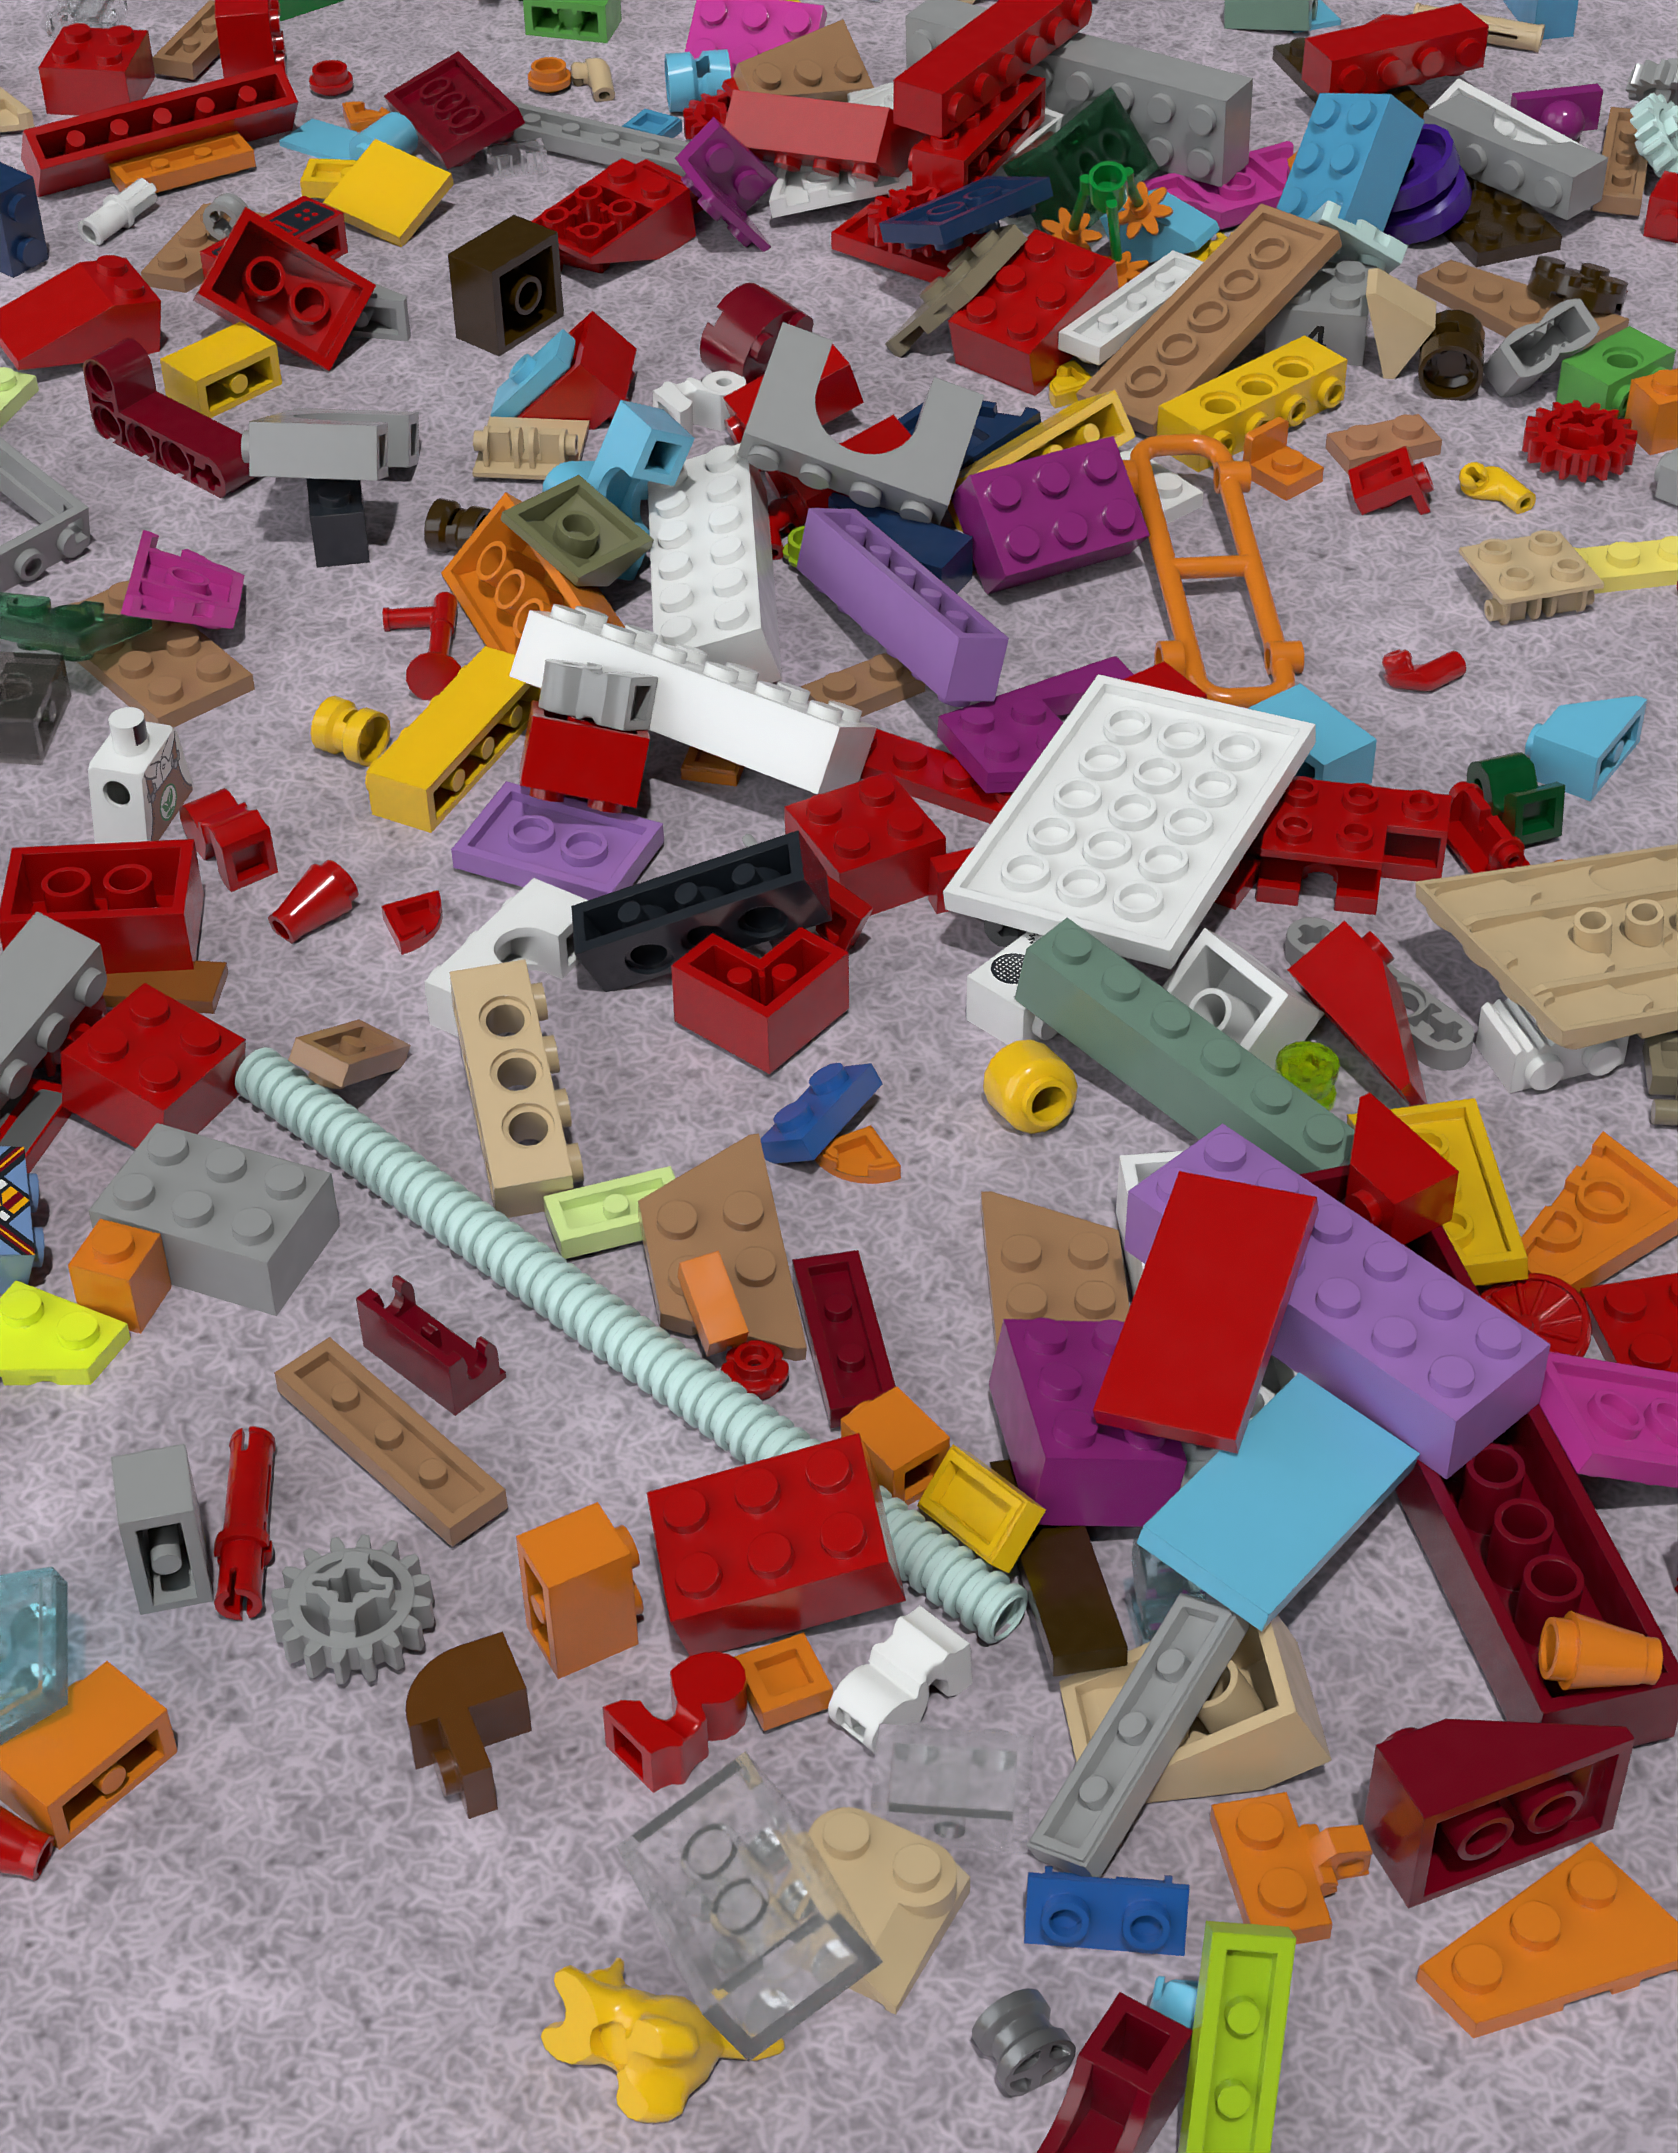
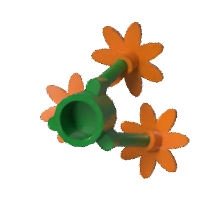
M1104 161L1093 166L1089 171V175L1083 174L1080 176V191L1072 215H1070L1067 209L1062 207L1058 212L1059 223L1052 220H1043L1041 226L1052 236L1092 251L1088 243L1098 242L1102 238V234L1098 231L1086 229L1090 221V214L1084 213L1090 197L1092 205L1101 213L1107 214L1111 255L1109 257L1106 255L1102 256L1116 261L1118 286L1121 288L1148 267L1149 261L1138 260L1131 262V253L1129 251L1122 253L1119 225L1128 224L1126 235L1130 240L1139 234L1142 225L1150 234L1157 235L1159 228L1155 218L1170 217L1173 214V209L1167 205L1160 204L1167 195L1165 187L1158 188L1148 196V189L1144 182L1140 181L1136 186L1133 168H1124L1122 164L1115 161Z

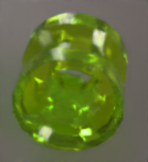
M1311 1041L1294 1042L1282 1048L1275 1060V1071L1330 1111L1334 1107L1337 1095L1334 1084L1339 1076L1340 1063L1338 1056L1332 1049Z

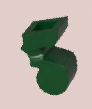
M1522 752L1509 753L1470 763L1467 770V782L1477 784L1481 788L1485 801L1491 807V814L1499 817L1512 836L1518 837L1524 845L1562 836L1566 785L1554 782L1538 786L1534 763Z

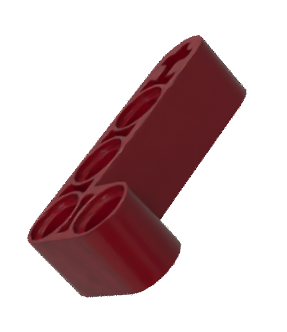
M131 338L124 339L84 362L83 374L91 416L98 433L107 440L113 438L115 439L113 443L140 457L144 455L150 457L147 461L174 475L181 473L184 475L181 477L182 479L219 498L225 497L258 477L250 476L249 463L243 462L241 433L156 390L151 360L146 350L136 340Z

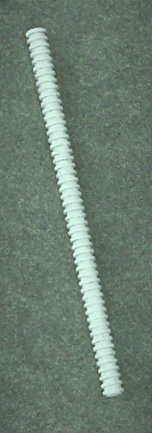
M263 1047L255 1050L240 1065L235 1077V1087L237 1093L242 1097L250 1100L253 1105L262 1109L263 1112L275 1119L283 1127L288 1128L290 1132L301 1138L310 1147H314L316 1151L327 1157L336 1166H340L347 1174L354 1176L358 1182L367 1186L377 1196H381L384 1201L394 1206L400 1213L407 1215L415 1224L422 1226L426 1232L435 1236L445 1246H449L456 1254L463 1256L471 1265L477 1266L486 1276H491L493 1281L501 1287H505L512 1295L520 1297L523 1303L530 1308H534L543 1318H549V1321L558 1329H563L564 1333L573 1340H578V1343L584 1348L593 1350V1354L599 1359L608 1361L609 1366L617 1372H622L623 1376L629 1381L638 1383V1387L644 1392L653 1394V1398L659 1403L668 1405L669 1410L679 1417L683 1416L684 1421L693 1428H699V1431L708 1439H714L715 1443L723 1450H730V1454L738 1461L749 1464L822 1443L817 1439H811L804 1429L795 1427L794 1423L787 1417L779 1416L772 1406L763 1404V1401L753 1393H747L746 1388L738 1382H732L726 1373L716 1371V1367L709 1361L701 1359L700 1355L691 1348H686L677 1338L670 1337V1334L663 1328L656 1327L653 1321L646 1316H641L640 1312L634 1307L626 1305L620 1297L611 1294L602 1284H596V1281L588 1274L582 1273L574 1264L567 1263V1260L560 1254L553 1252L543 1242H538V1239L529 1232H524V1229L517 1223L511 1222L503 1213L496 1211L489 1203L482 1201L475 1193L468 1191L465 1186L458 1181H454L444 1171H440L436 1165L428 1162L418 1152H413L408 1145L400 1142L391 1133L386 1132L379 1124L373 1123L369 1117L360 1113L351 1104H347L340 1096L333 1094L327 1087L312 1081L307 1073L288 1061L287 1058L282 1057L273 1048ZM879 1485L901 1580L909 1581L910 1586L918 1593H926L927 1599L936 1606L943 1605L944 1611L952 1618H961V1624L970 1631L978 1630V1636L986 1643H996L1007 1637L1016 1628L1025 1613L1028 1600L1027 1590L1018 1583L1010 1584V1578L1000 1570L993 1571V1566L983 1558L976 1559V1554L967 1546H959V1542L953 1536L942 1534L941 1528L932 1521L925 1522V1517L915 1509L908 1510V1505L898 1497L892 1498V1494L882 1485ZM1005 1624L1011 1625L1004 1633L994 1637L995 1633Z

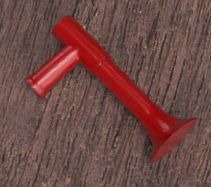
M450 592L437 594L434 598L433 606L397 609L383 607L382 617L385 632L392 629L430 627L431 635L428 652L420 654L411 660L406 669V682L409 689L422 700H431L434 696L439 695L461 669L460 664L453 657L449 656L451 636L454 633L458 606L457 598Z

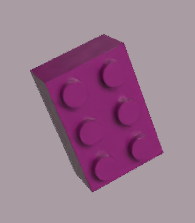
M1114 436L969 475L951 496L963 533L973 536V561L987 595L1128 555L1150 536Z
M1044 1317L1032 1320L1003 1319L990 1375L989 1388L1018 1488L1046 1509L1038 1525L1143 1527L1180 1490L1187 1465V1458L1181 1441L1096 1423L1093 1408L1123 1328L1124 1322L1112 1319L1100 1322L1065 1321Z

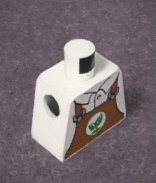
M120 708L110 714L108 721L111 733L90 761L88 768L95 844L159 841L178 813L180 806L184 804L194 789L193 781L177 730L170 725L145 721L144 713L138 708Z

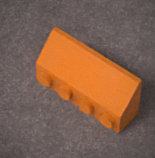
M507 492L504 493L441 572L485 645L493 649L516 655L529 611L551 612L553 604L563 605L575 609L576 606L586 607L607 615V623L625 628L597 586H575L500 520L503 511L522 502Z

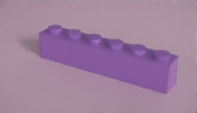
M808 508L796 569L814 584V588L827 595L838 605L839 611L849 615L862 627L861 630L865 634L872 636L886 648L888 655L898 659L912 672L911 675L915 679L924 682L937 694L938 700L942 703L954 707H966L971 702L994 701L1009 638L858 510Z

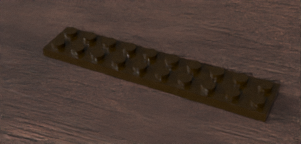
M1295 38L1290 43L1273 46L1272 60L1316 104L1319 95L1301 80L1305 38ZM1408 85L1391 88L1383 93L1392 94L1422 119L1424 118V112L1430 108ZM1466 176L1472 190L1470 207L1462 219L1443 234L1475 267L1561 249L1562 235L1533 206Z

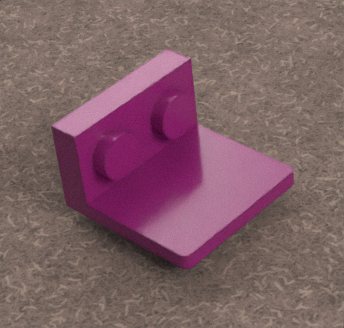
M713 117L675 157V160L686 173L681 180L699 198L697 202L714 220L718 222L722 219L728 224L727 229L743 246L747 248L753 242L761 251L765 252L772 246L746 212L778 178L758 157Z

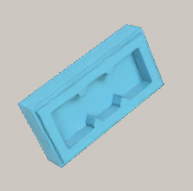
M562 329L532 357L529 354L522 356L511 369L509 378L497 388L490 416L516 418L570 369L576 340Z

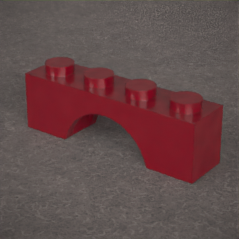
M1119 1992L1078 2054L1064 2100L1049 2132L1036 2153H1147L1185 2093L1193 2030Z

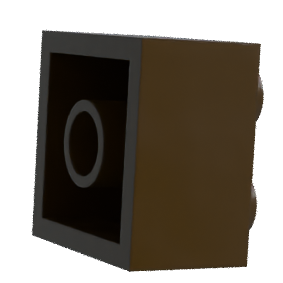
M512 215L448 254L457 339L500 357L564 316L558 232L517 215Z

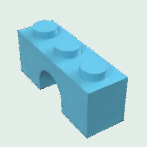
M620 400L587 482L650 535L649 529L643 524L640 515V500L643 490L649 481L675 486L695 438L664 409ZM645 554L617 579L634 580Z

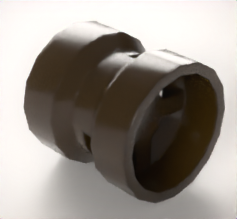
M445 498L436 499L432 503L425 520L424 541L426 546L430 550L448 553L451 550L459 551L491 510L479 506H470L468 509H464L456 501Z

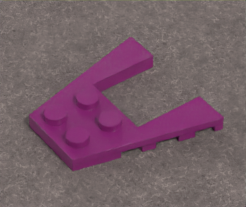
M1117 656L1109 657L998 695L994 701H981L940 715L938 717L937 737L985 793L1014 792L1062 726L1063 722L1057 716L1072 712L1098 674L1121 680L1134 674Z

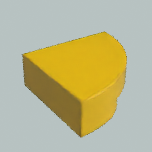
M1075 360L1061 365L1049 385V400L1052 406L1056 409L1077 402L1076 393L1092 376Z

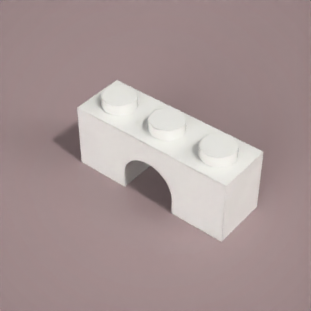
M533 878L514 897L507 899L501 909L478 931L471 933L465 943L442 965L437 966L424 981L430 1025L458 1037L452 1007L450 971L526 959L528 971H541L563 979L580 962L574 953L571 906L587 901V899ZM508 1032L500 1033L498 1036L504 1037Z

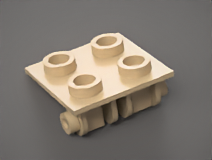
M489 416L487 426H484L483 431L475 430L473 434V449L479 452L472 475L473 477L545 480L548 473L557 465L569 461H580L590 425L589 421Z
M1541 530L1532 533L1530 536L1507 540L1487 539L1477 545L1459 547L1460 555L1493 594V599L1486 600L1484 604L1487 620H1498L1501 625L1508 624L1510 621L1525 619L1526 613L1531 620L1538 619L1541 610L1546 617L1574 610L1582 612L1585 610L1586 605L1593 604L1595 598L1594 590L1604 588V582L1560 531Z

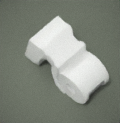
M717 371L706 375L702 382L692 377L679 384L664 382L661 387L652 390L653 407L664 409L692 436L693 424L724 431L727 430L724 420L729 418L730 414L723 397L746 385V380L744 377L731 371Z
M918 1606L908 1615L900 1616L897 1619L893 1634L885 1642L877 1643L872 1647L870 1659L868 1660L869 1664L858 1666L840 1682L829 1702L828 1715L830 1719L851 1733L873 1753L878 1755L887 1753L918 1728L929 1700L928 1686L930 1684L947 1696L958 1695L972 1685L970 1643L923 1607Z

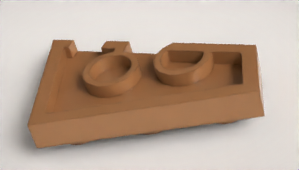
M844 19L739 62L733 74L738 89L742 91L848 102L847 93L874 88Z

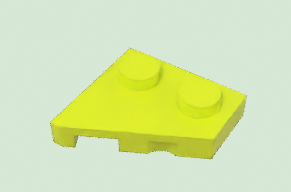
M17 1280L0 1297V1377H2L4 1386L33 1385L42 1381L54 1382L57 1385H91L131 1339L127 1323Z

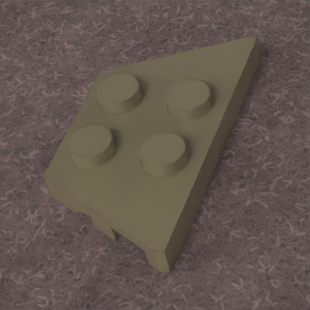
M1015 224L1006 225L989 231L972 249L969 246L963 249L947 265L951 271L944 278L941 276L936 278L921 292L919 297L924 303L885 343L887 348L894 356L901 357L924 332L930 334L947 318L972 300L1026 242L1027 237Z

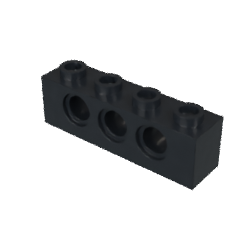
M799 830L571 906L575 956L604 992L617 991L672 973L671 965L712 933L741 949H746L792 934L799 927L807 929L832 921L827 872Z

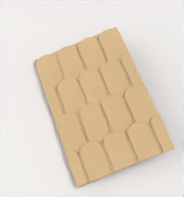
M1678 844L1415 882L1416 898L1426 907L1427 914L1431 920L1440 928L1450 932L1462 944L1468 958L1478 966L1487 969L1499 982L1502 992L1511 1001L1524 1007L1535 1018L1539 1030L1557 1045L1576 1050L1635 1034L1644 1039L1678 1030Z

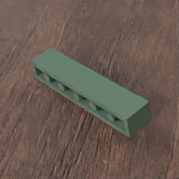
M1068 917L1026 949L1014 999L1198 1139L1203 1138L1223 1123L1297 1174L1350 1164L1355 1132L1352 1127Z

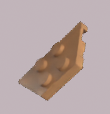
M759 1133L750 1134L638 1201V1218L659 1325L661 1328L690 1336L698 1334L677 1277L680 1262L719 1250L749 1331L747 1341L760 1340L773 1344L784 1351L783 1359L792 1361L806 1360V1341Z
M992 1191L981 1192V1216L995 1352L1003 1319L1032 1320L1044 1317L1065 1321L1100 1322L1112 1319L1125 1322L1130 1306L1119 1230Z

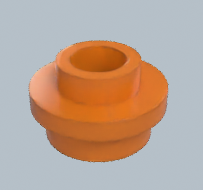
M544 57L535 60L531 64V71L527 76L528 85L543 93L558 92L568 87L572 82L571 72L566 68V62L556 57Z

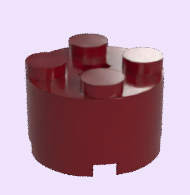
M745 283L730 291L717 305L716 308L721 310L722 313L714 326L707 322L700 341V358L704 366L712 372L731 371L744 377L746 384L765 374L783 322L812 332L814 322L809 315L769 289L761 287L756 283Z

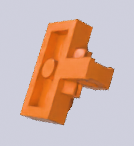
M1287 1792L1211 1805L1210 1822L1243 1923L1289 1927L1296 1937V1945L1330 1939L1333 1923L1324 1896L1337 1892V1880L1369 1875L1368 1869L1372 1848L1363 1824L1327 1827L1321 1832L1317 1824H1302L1299 1827Z

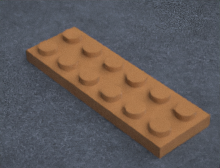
M1261 203L1076 393L1078 401L1115 389L1132 429L1149 437L1157 436L1158 406L1215 379L1342 247L1339 231Z

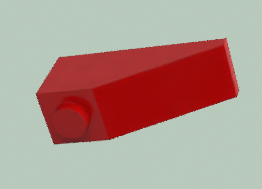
M1344 920L1287 970L1309 1000L1324 1012V1016L1409 1106L1428 1104L1401 987L1387 967L1394 960V957L1371 931L1361 938Z

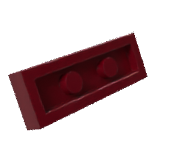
M859 1250L792 1259L793 1281L830 1428L841 1427V1418L848 1415L860 1403L874 1400L896 1387Z

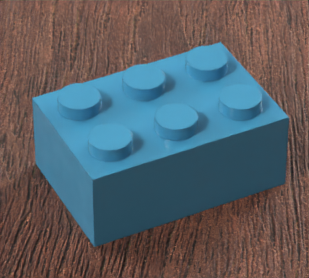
M1320 93L1276 209L1308 219L1329 200L1341 206L1338 218L1355 225L1358 220H1365L1383 232L1424 120L1392 94Z

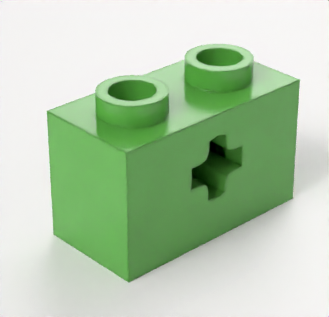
M523 0L525 34L530 36L608 43L622 21L621 0Z

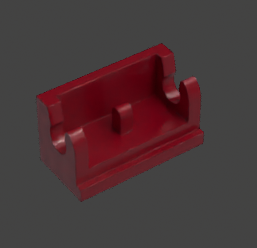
M400 1275L393 1277L392 1287L395 1290V1296L388 1307L384 1308L385 1305L380 1295L371 1288L356 1298L363 1347L454 1416L506 1378V1371L499 1367L498 1351L494 1344L480 1336L477 1338L474 1348L416 1305L412 1284Z

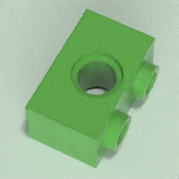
M1629 326L1562 360L1556 402L1558 401L1564 405L1572 403L1573 400H1579L1582 407L1588 408L1596 402L1600 403V410L1606 409L1609 411L1616 409L1619 411L1618 418L1621 416L1625 417L1631 379L1652 375L1659 370H1672L1676 350Z

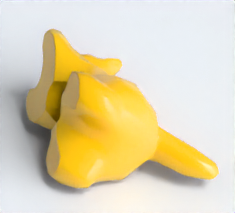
M616 1958L608 1968L595 1969L589 1973H585L572 1965L557 1970L554 1976V1983L564 2001L566 2009L565 2020L551 2023L541 2034L545 2049L559 2061L576 2065L605 2064L617 2071V2105L628 2118L642 2123L669 2122L681 2115L689 2095L708 2079L719 2058L758 2061L781 2054L785 2049L784 2040L780 2036L715 2024L708 2012L684 1996L655 1995L630 1987L625 1984L623 1979L625 1962L622 1958Z

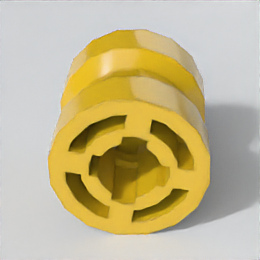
M334 695L326 698L316 710L310 734L315 748L334 755L344 752L347 760L368 767L386 750L391 728L390 720L386 714L368 707L358 710L354 702Z

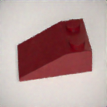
M1443 1719L1419 1729L1414 1727L1400 1729L1387 1737L1382 1743L1376 1744L1363 1822L1372 1852L1409 1909L1612 1830L1635 1738L1625 1726Z

